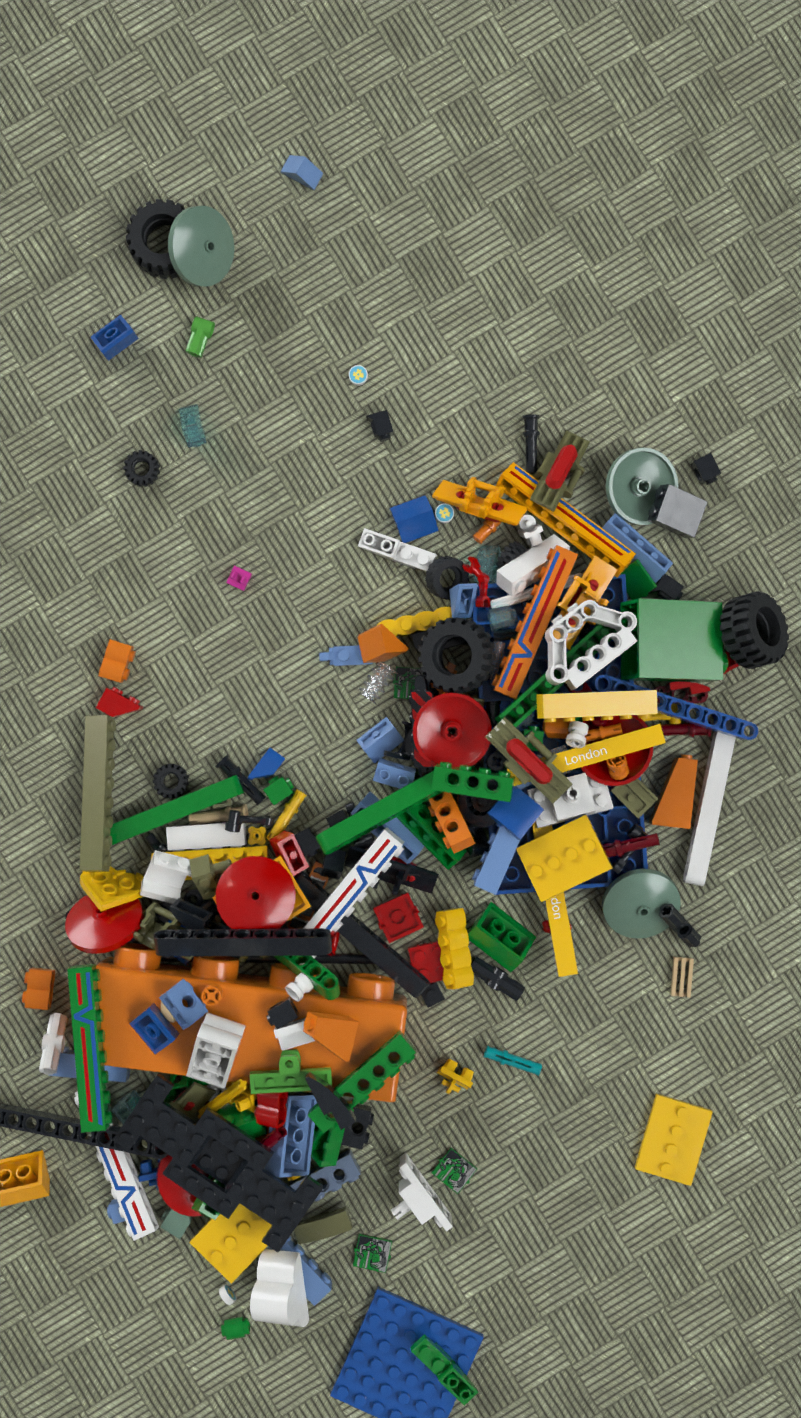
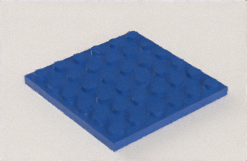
M378 1286L330 1396L377 1418H448L457 1398L411 1352L410 1347L425 1334L433 1343L436 1342L467 1376L484 1335Z

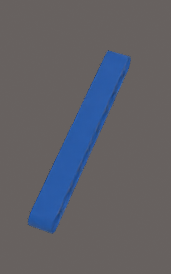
M608 675L595 676L591 680V688L595 692H615L618 684L623 687V691L651 690ZM599 679L605 681L603 689H600L597 685ZM657 692V697L660 701L659 706H657L658 713L741 740H752L758 735V727L752 722ZM673 702L678 706V710L675 713L671 710ZM690 709H694L696 712V716L693 719L689 715ZM710 714L714 717L713 724H709L707 721ZM728 720L732 723V728L730 730H727L726 728V722ZM746 726L750 729V733L748 736L744 734V728Z

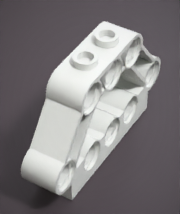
M586 600L580 605L574 603L567 609L569 613L564 617L560 614L551 621L553 625L545 632V639L548 643V669L545 674L547 681L552 685H559L565 682L571 690H574L635 644L637 640L631 631L637 625V618L632 612L622 613L600 606L593 600ZM584 607H588L591 610L590 616L584 613ZM569 618L575 620V628L569 625ZM622 618L628 621V627L622 625ZM583 621L597 623L617 631L603 637L600 645L589 648L585 653V657L573 660L570 668L567 669L566 638L568 633H573L580 629ZM553 630L560 632V639H556L553 636ZM609 638L614 640V648L608 645ZM593 650L599 652L600 657L598 660L593 657ZM578 662L584 664V671H580L577 668ZM555 669L561 672L560 679L554 677Z

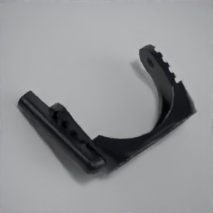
M402 721V724L405 726V737L398 752L384 750V755L409 761L413 750V743L410 740L412 724Z

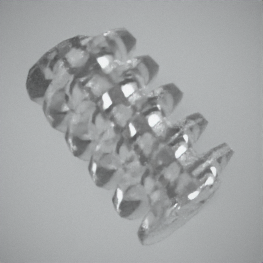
M380 662L375 663L378 669H371L374 676L367 675L370 682H362L365 689L358 688L362 696L376 705L377 703L374 701V698L381 699L378 692H386L382 686H390L387 679L394 680L391 673L398 674L395 670Z

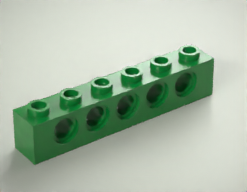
M399 1031L334 1089L342 1097L346 1092L353 1094L354 1098L346 1102L354 1112L353 1108L358 1103L362 1105L369 1099L370 1096L368 1094L373 1090L378 1091L385 1084L384 1080L389 1076L393 1078L400 1071L399 1067L404 1063L409 1064L416 1057L414 1055L416 1048ZM391 1052H397L400 1057L398 1060L392 1061L388 1055ZM380 1065L384 1068V1072L376 1074L373 1068ZM366 1079L369 1085L367 1087H360L358 1081ZM318 1103L308 1111V1116L323 1134L327 1130L333 1131L338 1126L333 1114L328 1113L324 1115Z

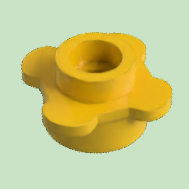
M251 826L248 828L249 845L259 844L263 846L266 844L265 827L255 828Z

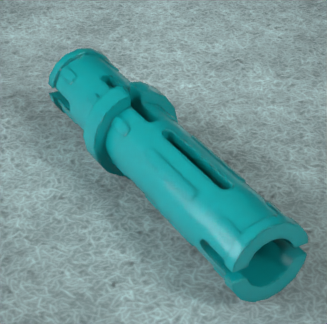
M488 1045L486 1046L484 1058L497 1061L500 1065L506 1064L539 1076L542 1069L541 1063L539 1064L510 1054L507 1050L501 1051Z

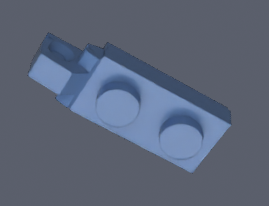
M359 645L336 646L329 648V652L319 653L320 661H330V665L334 666L373 664L363 663Z

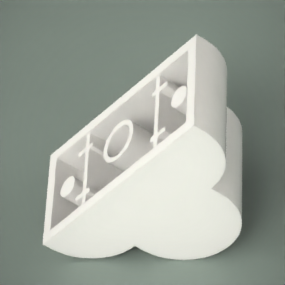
M207 1013L196 1037L186 1076L225 1089L246 1025Z
M264 1249L262 1251L257 1266V1281L253 1287L250 1299V1312L254 1321L305 1327L308 1324L309 1314L300 1252L281 1250L276 1252L271 1249Z

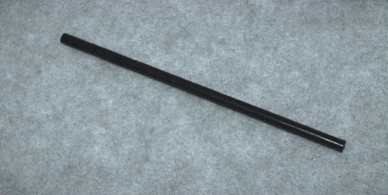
M364 954L319 955L314 958L320 964H375ZM161 956V962H181L174 956ZM232 956L238 958L239 963H281L274 956H245L243 959H239L241 956Z

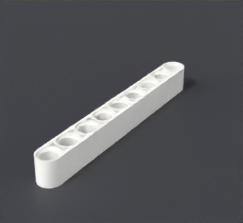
M729 720L726 722L727 730L732 728V723ZM714 731L683 875L684 883L704 886L736 739Z

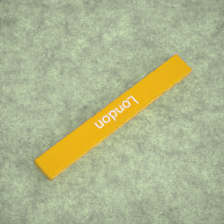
M658 724L591 743L583 748H574L556 753L557 757L552 764L562 773L666 742L661 725ZM545 757L539 758L542 762L546 760ZM507 769L508 772H511V776H515L514 786L522 784L519 778L511 770Z
M534 822L532 825L534 839L553 831L552 825L537 829L536 822ZM564 892L545 900L558 977L578 974Z

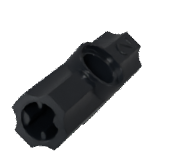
M664 904L660 908L659 916L689 948L697 947L700 944L701 935L672 904Z
M475 956L472 960L473 974L484 980V983L496 991L503 992L515 1001L521 997L525 986L509 977L502 969L495 965L493 967L478 956Z

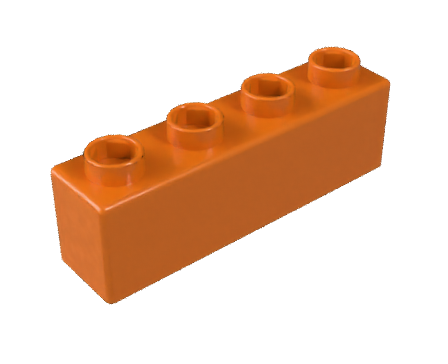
M126 943L114 950V957H107L96 965V969L100 971V981H97L98 989H101L102 1000L99 1002L100 1010H103L101 1030L105 1031L103 1050H106L107 1062L104 1065L186 1076L199 1029L206 1014L210 1013L246 1025L227 1081L236 1082L242 1079L243 1081L246 1080L247 1084H250V1071L279 1070V1060L283 1050H281L279 1040L274 1034L275 1025H270L266 1015H268L267 1010L289 997L285 987L290 982L294 983L297 976L282 963L272 964L270 977L238 973L239 960L232 956H193L192 967L160 963L161 956H158L154 949L143 944ZM352 973L349 975L348 987L339 986L340 995L334 1000L325 999L314 989L304 993V997L299 1002L292 999L299 1012V1017L293 1021L306 1018L308 1011L349 1016L359 1022L349 1062L337 1057L317 1041L287 1049H297L299 1051L301 1069L331 1067L332 1087L335 1088L397 1032L401 1031L405 1034L407 998L402 994L394 993L395 980L377 974ZM182 979H185L186 982L192 985L194 993L200 999L202 991L209 984L219 985L223 990V997L220 1002L215 1006L206 1005L208 1012L184 1030L177 1021L170 1022L180 1034L172 1043L157 1054L153 1053L129 1024L153 1003L161 1009V1000L159 998L161 994H164ZM182 999L183 1005L188 1007L187 1001ZM391 1052L388 1057L390 1060L396 1061L400 1055L397 1052ZM377 1065L373 1068V1071L376 1074H381L384 1072V1068ZM400 1071L393 1078L389 1076L384 1080V1086L378 1091L373 1090L368 1094L370 1096L368 1100L395 1102ZM360 1079L358 1085L360 1087H367L369 1082L366 1079ZM349 1092L343 1094L345 1097L354 1098L353 1094Z

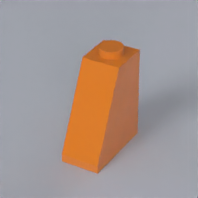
M308 1011L304 1021L303 1032L337 1057L349 1062L359 1022L349 1016Z

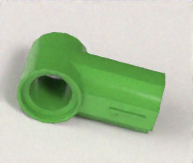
M197 316L194 318L191 336L185 350L186 353L202 358L207 341L212 337L215 328L214 322Z

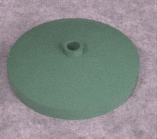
M192 206L183 210L173 221L168 236V251L171 263L177 274L191 285L212 286L220 282L229 272L234 258V238L226 219L217 210L208 206Z
M635 448L628 450L613 462L606 478L608 502L612 510L625 522L634 525L653 524L647 520L649 509L654 504L656 498V490L660 485L666 484L678 488L677 473L670 460L655 449Z
M636 869L620 875L611 882L604 893L602 909L605 920L615 932L629 938H647L655 936L669 927L659 916L660 908L664 904H672L679 911L681 900L675 883L667 875L652 869Z

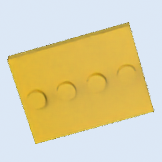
M587 815L516 848L541 902L613 869Z
M656 1093L634 1168L691 1186L713 1111Z
M239 1203L229 1219L222 1214L216 1220L210 1219L189 1243L232 1284L267 1247L262 1242V1239L271 1227V1224Z

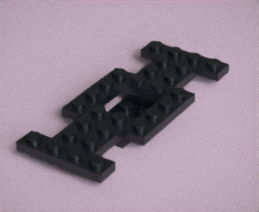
M158 1073L113 1138V1141L130 1151L139 1136L154 1144L173 1157L162 1173L164 1176L228 1219L239 1203L271 1224L262 1242L276 1252H279L320 1194L324 1185L309 1175H306L297 1190L264 1169L274 1151L209 1107H207L197 1122L184 1115L164 1101L175 1084ZM192 1164L196 1165L197 1167L205 1171L207 1174H209L210 1176L224 1184L225 1188H222L217 1183H215L214 1181H212L211 1179H209L208 1177L192 1167Z

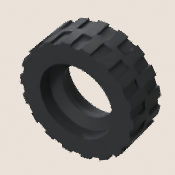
M440 556L438 559L433 560V563L429 565L428 571H426L425 577L426 586L429 588L430 593L436 597L450 600L449 589L457 584H468L469 573L462 567L464 562L450 556ZM445 569H452L455 573L454 582L449 587H443L440 583L441 573Z

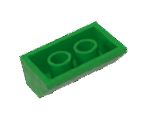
M492 902L488 904L468 932L470 942L509 972H512L523 962L536 939L534 934Z

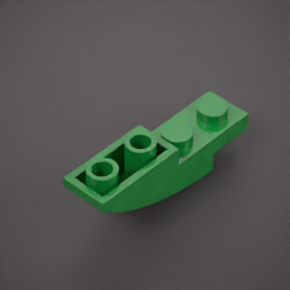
M425 1334L410 1347L411 1352L437 1376L438 1381L464 1406L479 1393L455 1361Z

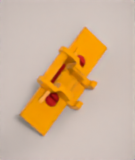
M473 476L467 482V487L443 480L432 495V498L453 505L459 511L492 522L501 521L513 526L519 524L527 511V507L502 499L505 491L504 486L497 487L479 481ZM476 488L488 491L489 494L486 498L475 495Z
M594 555L582 577L574 575V581L562 601L557 603L556 606L561 609L559 615L561 614L564 617L569 613L567 609L574 603L580 605L586 600H593L598 605L606 607L609 601L602 599L601 596L617 572V569ZM584 607V613L590 616L591 610L588 607ZM569 618V625L575 628V620ZM583 621L580 629L573 633H568L566 648L570 650L586 622L591 625H596V623ZM553 630V636L556 639H560V632Z

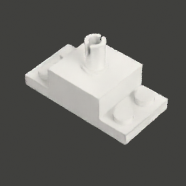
M586 773L566 777L573 785L554 803L537 788L527 790L528 796L544 809L535 821L537 829L577 819L584 815L588 816L612 810L614 807L608 786L593 781L586 776Z
M405 1152L400 1156L399 1172L403 1177L399 1181V1194L404 1201L391 1209L392 1214L396 1215L395 1218L399 1220L411 1210L422 1225L435 1216L434 1220L440 1228L443 1226L448 1231L453 1227L451 1213Z

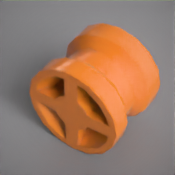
M209 984L201 994L203 1003L207 1006L217 1005L223 997V990L217 984Z

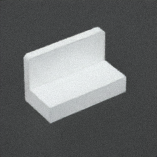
M306 1018L290 1022L279 1029L275 1027L274 1034L279 1040L281 1050H287L315 1041L303 1032Z

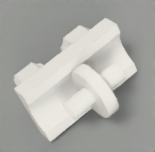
M524 515L519 522V527L521 528L518 530L519 535L525 538L527 544H531L532 547L542 543L543 541L540 536V532H543L542 526L536 524L533 516Z

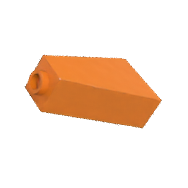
M681 754V758L674 759L650 816L649 824L690 829L698 760L692 759V755Z

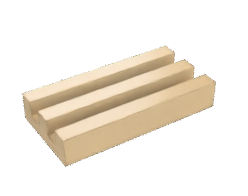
M673 956L671 996L691 998L693 958ZM678 961H681L679 991H676ZM686 962H688L686 992H683Z

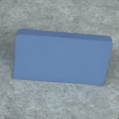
M387 717L357 739V742L373 763H376L385 756L384 750L391 751L404 741Z

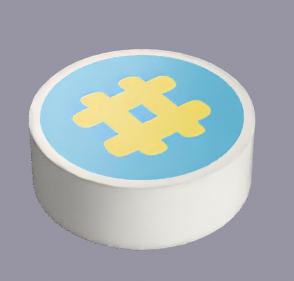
M356 365L350 369L349 380L352 384L360 386L367 381L368 373L363 366Z
M440 504L435 510V517L440 523H449L454 517V509L449 504Z
M225 1284L219 1289V1294L227 1305H231L236 1301V1296L228 1285Z

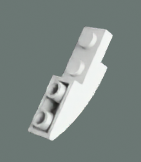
M365 528L358 547L423 571H428L429 565L437 558L435 553Z

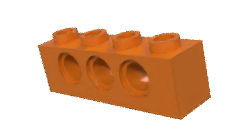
M441 792L429 799L431 805L428 806L432 817L436 816L438 819L435 824L439 832H444L446 836L442 839L447 849L451 848L455 854L474 845L473 837L452 794ZM442 796L440 800H435L437 797ZM450 812L447 816H442L443 813ZM452 828H457L455 832H449Z

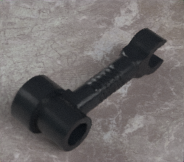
M354 802L345 805L349 817L352 816L351 812L355 808ZM370 833L358 838V840L354 841L356 847L369 849L375 842L373 834Z
M230 810L228 821L225 823V830L240 832L242 823L273 826L275 818H270V816L266 815L241 816L240 811Z
M637 823L627 833V836L631 839L648 835ZM634 851L626 852L612 864V870L619 874Z

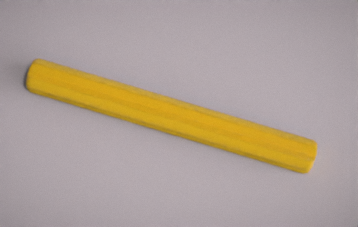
M239 1079L198 1111V1118L200 1119L207 1107L216 1112L246 1090L247 1081Z

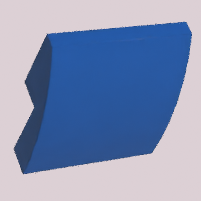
M514 786L511 802L497 800L487 814L498 825L504 826L517 840H521L544 809L526 793Z

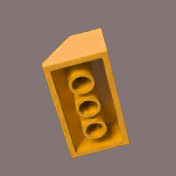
M43 1150L0 1160V1207L49 1196L50 1178Z

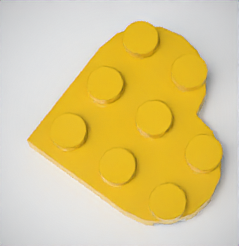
M110 866L109 872L83 871L80 875L79 883L82 889L100 911L143 897L140 896L143 876L138 872L135 875L133 873H126L125 869L117 871Z

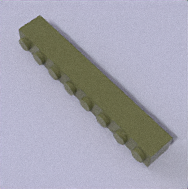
M108 715L85 716L79 870L85 872H109V867L112 863L110 856V847L112 846L110 828L113 826L111 808L114 805L112 798L114 779L112 778V770L115 768L113 751L116 747L114 740L116 722L113 717Z

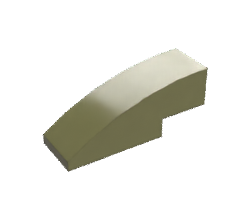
M345 1206L330 1213L327 1211L299 1222L294 1232L299 1244L352 1230L353 1223Z

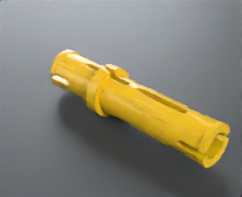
M296 789L289 802L285 803L283 812L266 836L268 840L286 829L295 813H298V808L307 796L304 792Z

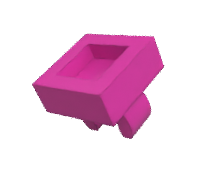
M234 565L226 583L245 591L252 573Z

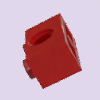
M283 831L269 839L276 857H282L293 877L309 867L293 833Z

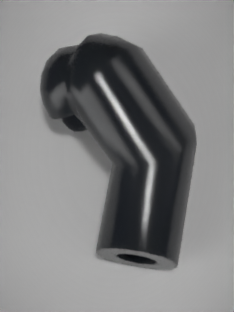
M153 833L145 838L154 852L155 850L168 852L167 845L165 843L161 844Z

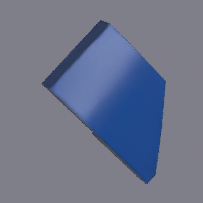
M269 748L247 779L269 778L271 775H274L285 758L272 748Z

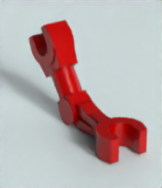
M468 557L467 559L471 562V566L464 564L462 567L468 573L474 574L479 581L480 595L476 598L475 605L476 607H490V598L487 596L489 576L480 570L481 566L477 558Z

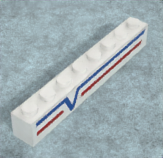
M386 827L303 929L324 928L331 932L332 930L336 932L343 924L341 919L344 916L349 917L355 910L353 907L355 902H361L367 895L365 890L369 886L373 888L378 882V874L381 871L385 873L392 865L389 862L392 857L395 856L397 858L402 853L404 841Z
M77 1091V1092H75V1096H76V1097H74V1100H75V1103H76L77 1107L79 1108L78 1091ZM108 1103V1111L112 1113V1123L110 1125L119 1127L110 1103ZM105 1132V1138L110 1141L109 1134ZM96 1146L97 1158L100 1163H103L105 1168L104 1176L111 1183V1193L113 1198L117 1199L119 1203V1213L122 1218H125L128 1235L132 1236L133 1241L155 1232L159 1225L143 1185L139 1182L138 1173L130 1153Z

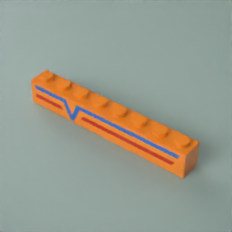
M558 545L554 549L550 548L546 559L549 560L547 566H542L538 575L541 580L538 585H534L531 591L532 601L531 603H526L523 610L525 617L523 621L519 620L515 631L518 632L516 638H511L507 647L510 652L507 657H503L500 663L501 673L500 675L496 674L492 685L495 686L494 691L512 699L517 698L577 559V553Z

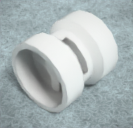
M579 721L570 722L568 727L570 733L566 737V744L573 748H583L586 744L585 735L588 734V725Z
M303 973L295 977L294 983L290 982L285 987L288 995L297 1002L304 997V993H308L314 988L310 979Z

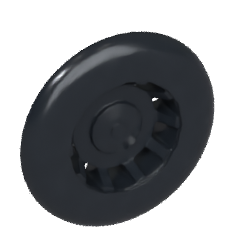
M469 777L468 780L472 786L479 784L477 777ZM491 779L488 781L490 788H498L496 780ZM457 795L458 808L462 817L469 824L479 828H486L496 823L486 812L491 809L497 800Z

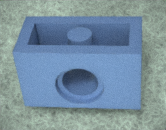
M380 758L373 781L401 789L413 782L416 769Z
M185 979L176 983L159 997L183 1030L208 1012L202 999L197 997L192 985L186 982ZM182 999L187 1001L188 1007L183 1005Z

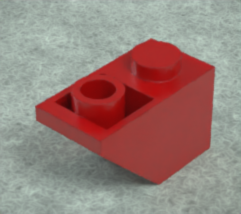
M113 686L112 689H105L95 708L111 717H119L140 711L143 706L139 704L140 700L132 696L129 698L123 696V691Z

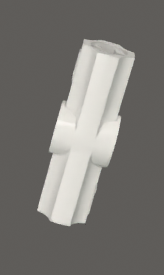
M61 1013L50 1015L47 1033L44 1034L42 1039V1057L39 1071L47 1075L57 1073L60 1054L64 1051V1033L67 1016Z

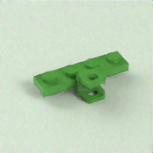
M297 1049L283 1050L279 1060V1070L250 1071L251 1094L311 1091L305 1080V1076L309 1072L332 1086L331 1067L301 1069L299 1051Z

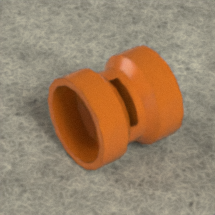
M625 755L606 760L611 778L621 780L627 777L629 769Z

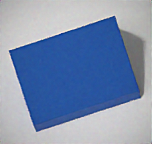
M119 315L91 336V339L108 361L139 339L122 315Z
M426 495L390 508L403 543H408L439 531Z
M155 1003L129 1023L154 1054H157L172 1043L180 1034L163 1016Z

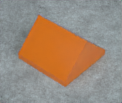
M382 623L358 635L363 663L385 662L407 652L409 649Z

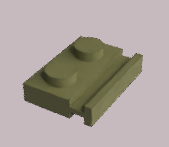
M638 778L626 785L614 786L610 790L637 819L658 800Z

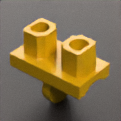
M448 1059L437 1071V1074L450 1080L449 1082L443 1079L441 1083L447 1087L445 1093L450 1094L452 1090L459 1093L461 1088L455 1084L468 1090L473 1085L471 1080L474 1072L464 1067L460 1075L456 1074L454 1071L458 1063L451 1059Z
M249 1084L246 1090L228 1103L230 1105L235 1103L237 1110L240 1112L249 1109L254 1113L256 1108L254 1101L257 1097L256 1094H251Z

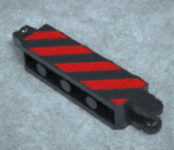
M426 674L418 675L415 678V689L411 690L409 694V704L411 705L409 720L412 724L410 740L413 743L411 759L414 762V767H418L420 778L434 771V767L426 762L416 749L413 739V725L420 708L428 700L439 695V691L436 688H431V683L425 679Z

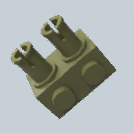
M208 854L190 859L192 880L204 900L212 899L216 895L217 884L222 876L220 874H223L232 864L231 860L228 859L213 864Z

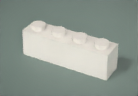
M553 534L542 543L498 569L496 584L511 596L522 592L526 587L540 579L538 575L542 566H547L549 560L546 559L550 548L554 549L558 545L570 550V546Z
M226 822L166 827L167 849L174 852L185 851V849L204 850V848L210 847L211 849H221L225 846H230L231 848L242 847V845L247 844L245 823L241 824L240 832L226 831Z

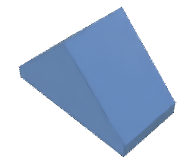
M289 155L281 170L282 174L312 190H315L323 175V172L305 156Z
M477 583L457 584L449 589L453 618L472 617L478 587Z

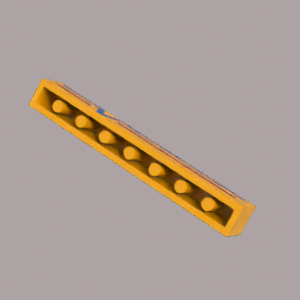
M513 462L501 474L496 484L497 487L504 486V493L518 504L527 507L530 513L590 558L596 555L617 569L615 577L618 578L629 566L636 553L564 499H560L554 512L531 501L530 498L539 481Z

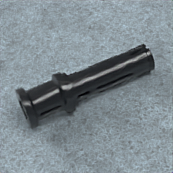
M536 414L522 416L524 420L523 436L526 442V472L529 474H536L538 470L537 437L540 435L538 431V419L540 416Z
M228 754L215 766L220 768L227 775V778L237 775L240 778L239 781L243 791L257 806L266 798L240 772L241 768L229 759Z

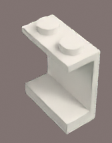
M155 850L141 883L140 896L173 904L180 898L181 887L186 876L191 877L190 859Z

